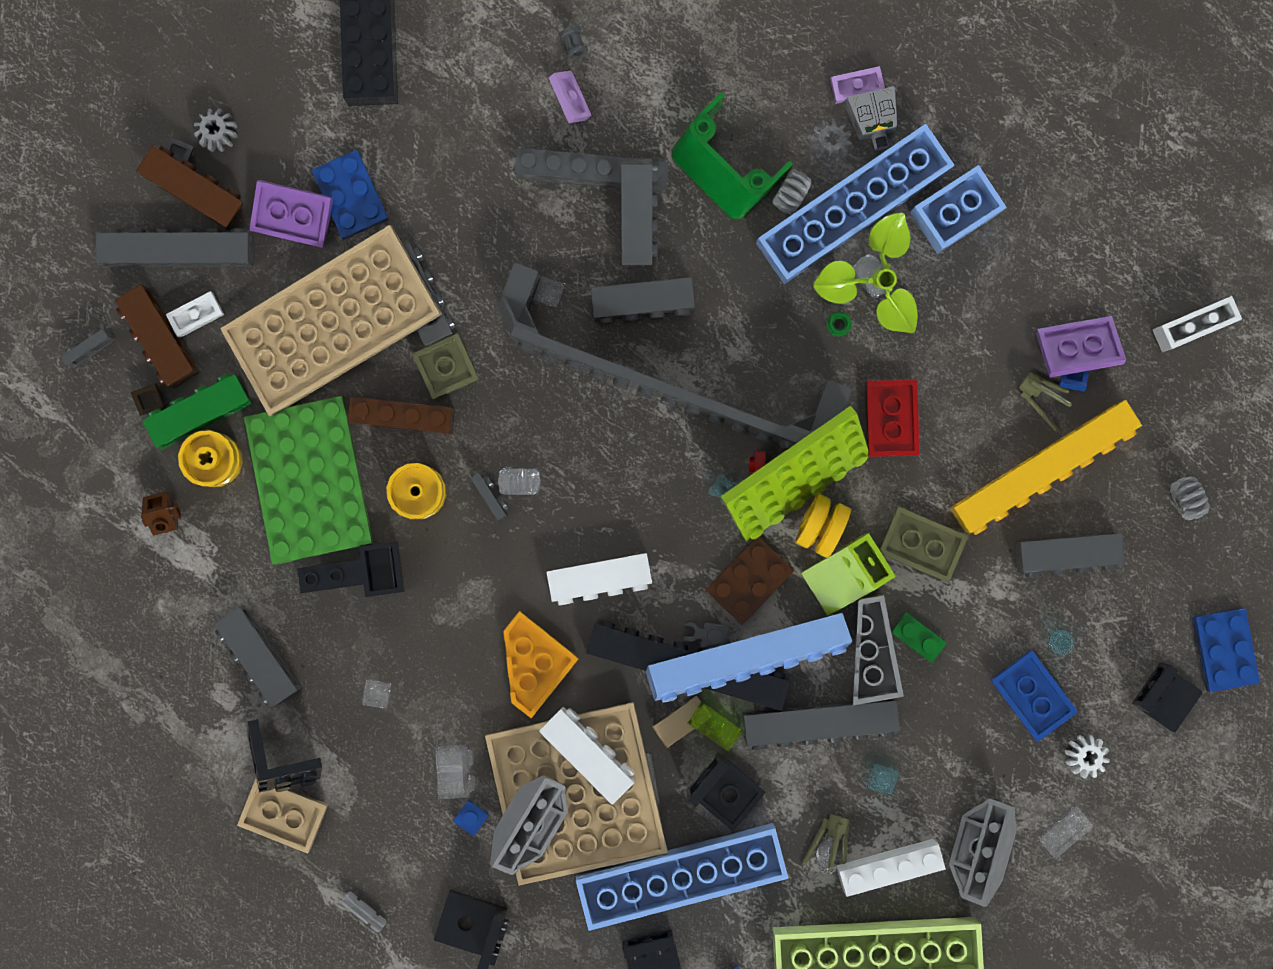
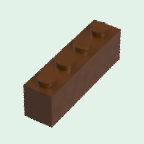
M152 145L137 168V173L228 230L244 205L239 200L241 195L230 188L226 191L217 186L219 182L208 174L202 177L195 172L197 168L186 160L180 163L172 158L174 153L161 145L158 149Z
M140 284L115 299L118 305L117 313L123 321H128L132 328L129 330L131 336L137 343L140 342L145 349L142 353L148 363H153L158 372L155 375L163 386L176 388L200 373L149 288Z
M350 397L348 422L357 425L452 435L455 410L449 407Z

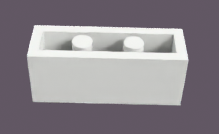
M1231 296L1152 330L1161 351L1165 352L1242 320V317Z

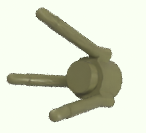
M1029 372L1018 387L1023 391L1020 396L1031 404L1054 431H1057L1058 427L1031 396L1033 395L1037 398L1041 392H1044L1060 403L1071 407V402L1048 389L1045 385L1066 394L1070 390L1059 387V384L1049 381L1037 373L1034 375Z
M830 814L829 819L823 818L822 826L801 862L802 865H806L826 829H828L827 834L834 837L828 869H833L839 839H842L841 863L845 864L850 819L835 814Z

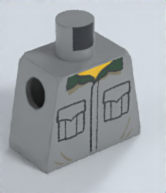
M894 86L847 97L844 105L859 140L872 138L875 151L888 148L889 143L886 134L893 133L897 128Z

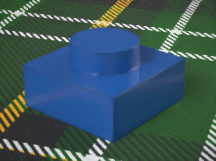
M1089 371L1061 375L1059 387L1085 392Z
M468 800L453 822L474 836L489 813L471 800Z

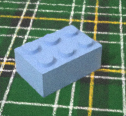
M978 165L916 205L910 214L938 254L1000 214L1007 207Z

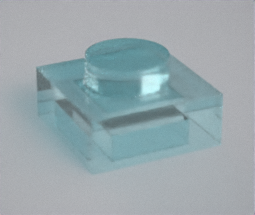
M874 763L866 787L892 796L899 771Z

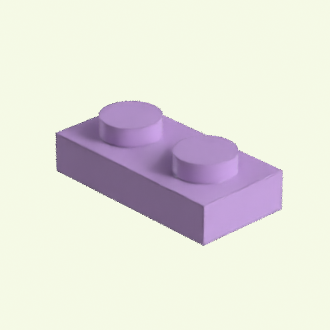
M880 66L830 78L835 104L845 102L847 97L885 88Z
M572 71L553 73L549 80L568 123L586 121L592 115Z

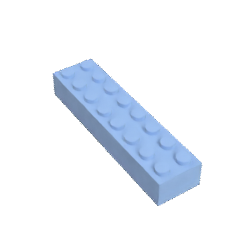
M924 124L757 239L756 245L785 285L940 179L955 165L928 126Z
M773 823L674 848L668 850L666 854L579 873L576 876V884L588 931L785 880L788 879L775 826Z

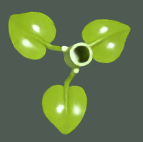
M895 213L879 220L870 230L868 237L869 246L872 250L881 252L880 259L883 264V268L875 270L871 278L854 279L855 270L849 263L834 261L823 268L814 281L813 288L823 299L832 303L842 304L856 297L857 288L855 284L872 283L874 287L886 290L885 297L887 299L880 301L876 309L879 323L891 331L914 333L918 319L916 302L911 293L902 288L894 290L890 295V291L893 290L897 282V276L890 269V265L887 264L885 255L890 258H898L905 254L909 248L911 238L905 214Z

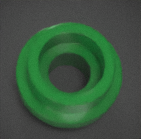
M841 311L832 313L826 322L827 330L836 337L846 335L852 326L849 315ZM836 320L842 321L843 327L841 329H837L834 326Z

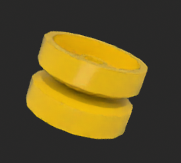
M210 430L198 431L190 435L181 445L178 454L179 467L183 475L192 483L205 487H221L232 482L240 473L243 464L242 451L238 443L228 435ZM210 457L213 458L212 463L209 462Z
M420 463L406 464L398 468L390 476L386 487L387 499L392 509L400 516L409 519H426L435 515L444 505L447 496L446 484L441 474L434 468ZM414 487L420 488L418 496H415V492L412 491Z
M818 493L804 514L795 543L804 548H809L817 538L815 553L829 558L846 527L851 514V508L838 503L829 513L831 499Z

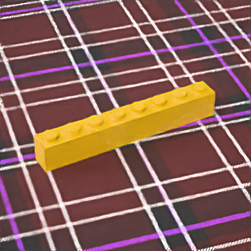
M1126 400L1120 401L950 507V510L965 534L973 532L974 535H977L988 528L986 523L993 519L997 522L1009 515L1007 510L1015 505L1017 508H1020L1030 502L1029 496L1036 492L1040 495L1052 488L1050 483L1059 479L1061 482L1073 475L1071 470L1080 465L1083 468L1094 462L1093 456L1101 452L1104 455L1116 448L1114 443L1120 439L1127 441L1137 435L1135 430L1140 428L1142 424Z

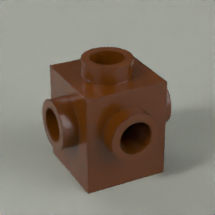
M168 491L143 497L141 519L144 526L149 527L153 536L178 530V519L181 518V510L177 503H173Z

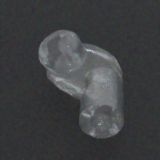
M826 834L816 850L815 856L820 870L827 874H832L836 871L837 865L834 862L833 869H828L834 840L828 834Z

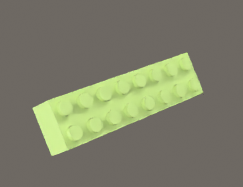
M975 917L772 927L774 969H984L981 923Z

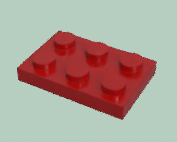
M917 380L866 381L868 457L919 456Z

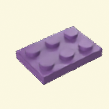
M258 180L249 230L323 248L326 244L333 197Z
M1112 316L1037 329L1036 335L1049 377L1123 365L1126 361Z

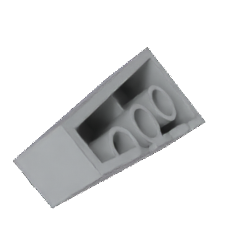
M884 594L861 597L858 599L853 705L904 697Z

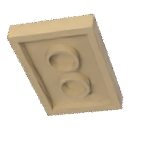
M255 779L237 826L308 854L329 804L291 789L283 792H276L274 789L259 793L257 780Z

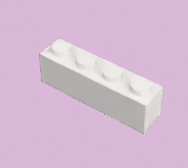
M647 553L547 571L552 602L558 601V605L573 603V598L583 596V601L597 599L598 593L608 592V596L623 594V589L630 587L633 588V592L648 589L647 584H652Z
M562 707L539 732L613 805L634 784V771L626 763L621 765L614 758L616 753L607 744L603 747L596 740L598 735L589 726L584 728L578 722L580 717L571 708L566 710Z
M934 839L836 865L842 889L846 897L942 871L945 870V865L939 844Z

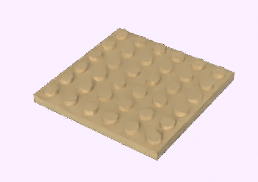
M634 702L577 714L580 717L578 722L584 728L589 726L598 735L596 740L603 747L607 744L616 753L614 758L621 765L626 763L635 773L633 775L635 778L634 784L613 805L539 732L548 721L485 735L503 815L520 786L543 775L562 783L566 789L568 813L542 857L518 869V872H516L518 885L668 853Z

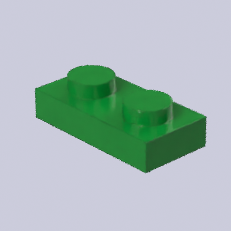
M907 612L902 615L891 630L894 636L930 663H933L947 644Z

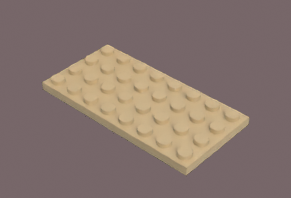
M389 225L220 329L269 416H272L439 317L442 313L393 226Z

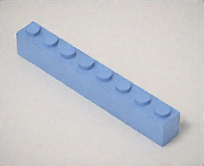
M843 613L649 665L646 675L654 701L662 699L664 703L675 700L679 694L687 693V696L700 693L702 691L701 688L704 687L720 688L726 685V681L733 679L736 682L745 681L751 678V674L758 672L760 675H767L774 672L776 667L792 668L799 664L798 661L808 659V662L817 661L823 658V654L832 653L833 656L842 654L847 651L846 648L852 643V639Z

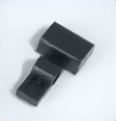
M398 541L359 547V560L297 568L300 593L364 585L365 597L405 592Z

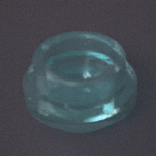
M1065 630L1053 632L1048 640L1049 648L1057 655L1069 654L1075 644L1073 636Z

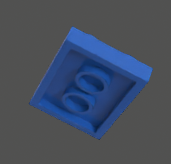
M358 150L311 170L322 195L333 197L331 215L343 240L389 220Z
M1246 608L1193 617L1208 692L1260 683Z
M1032 650L1026 652L990 679L1036 742H1039L1078 713Z

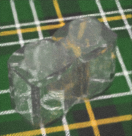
M468 744L438 745L436 747L439 799L469 798L471 791H475V775H470V765H474V752L469 750Z

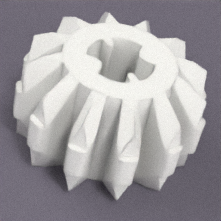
M1088 734L1086 739L1081 735L1077 736L1078 744L1073 741L1069 742L1073 749L1072 751L1065 750V754L1071 756L1065 762L1068 766H1072V773L1077 774L1080 772L1082 778H1087L1090 774L1091 777L1095 778L1097 777V769L1101 772L1106 770L1102 763H1109L1110 759L1103 755L1107 754L1109 750L1106 747H1102L1103 741L1101 739L1095 740L1094 736ZM1086 752L1091 753L1088 756V761L1083 760L1087 756Z

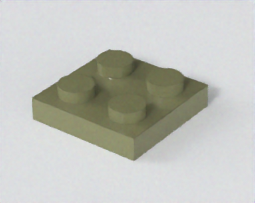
M458 333L412 353L433 400L480 380Z

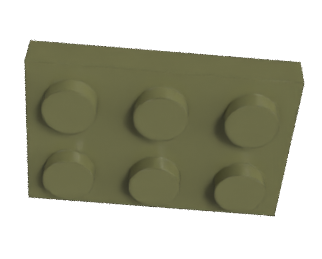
M897 506L879 550L882 555L949 583L968 536Z

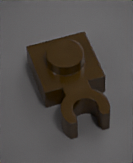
M157 383L130 392L140 416L148 414L155 409L166 407Z

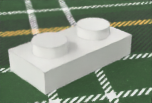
M211 291L166 314L174 332L179 338L224 315L214 293Z

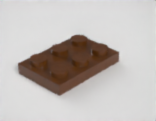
M758 537L752 540L705 591L743 625L794 570Z

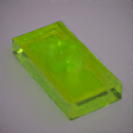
M702 702L687 723L728 752L742 732L740 728Z

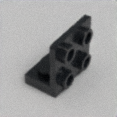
M1160 662L1131 704L1171 732H1176L1202 695V691L1177 674L1178 670L1173 666Z
M672 930L623 941L624 958L627 959L629 969H681Z

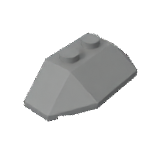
M543 775L520 786L494 830L490 860L491 867L513 875L518 872V869L542 857L568 813L566 789L562 783Z
M988 799L962 815L949 861V866L959 888L961 898L987 907L1001 885L1016 835L1015 807Z

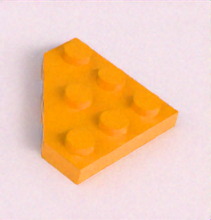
M519 611L503 631L511 691L510 696L511 703L528 717L532 718L579 658Z

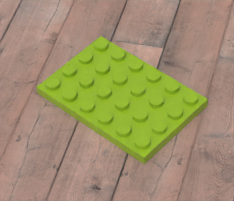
M849 406L720 496L746 542L760 537L769 526L780 523L789 512L800 509L809 498L816 496L818 493L821 494L829 484L843 479L848 471L863 465L867 461L869 451L856 411Z

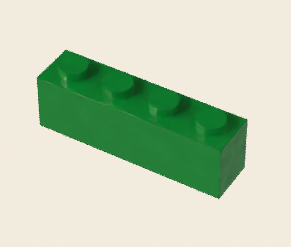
M225 374L216 379V384L207 387V385L201 386L193 391L194 395L186 399L179 397L170 402V407L164 410L159 408L147 414L148 418L142 420L155 447L163 450L251 405L252 402L239 378L235 374L232 376Z

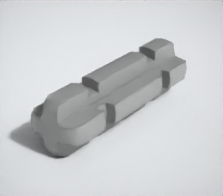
M348 892L341 901L342 905L347 909L351 908L353 914L366 924L370 923V927L374 931L380 932L386 925V919L381 915L377 916L375 910L362 900H357L358 897L354 893Z

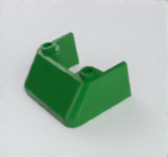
M721 92L693 119L673 146L671 157L673 162L730 219L741 220L791 171L793 163L789 161L772 178L761 169L751 170L742 178L707 143L716 131L715 122L711 117L723 106L725 95Z

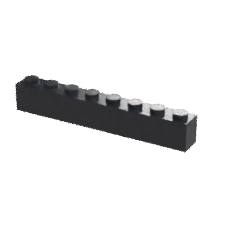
M601 620L600 624H594L586 654L646 671L649 665L704 651V649L698 648L697 652L687 650L689 645L674 641L673 645L663 643L664 638L650 634L649 638L639 636L640 631L625 627V630L622 631L615 628V623ZM778 671L767 675H760L758 672L751 674V678L745 681L736 682L733 679L726 681V685L720 688L712 689L711 686L704 688L782 711L790 681L785 679L786 674Z

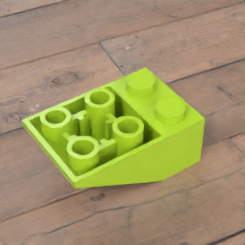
M869 533L862 534L833 552L829 558L825 557L801 572V575L827 616L869 594L896 577Z

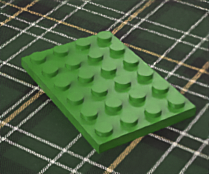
M343 396L287 407L272 416L264 412L244 417L272 565L373 544Z

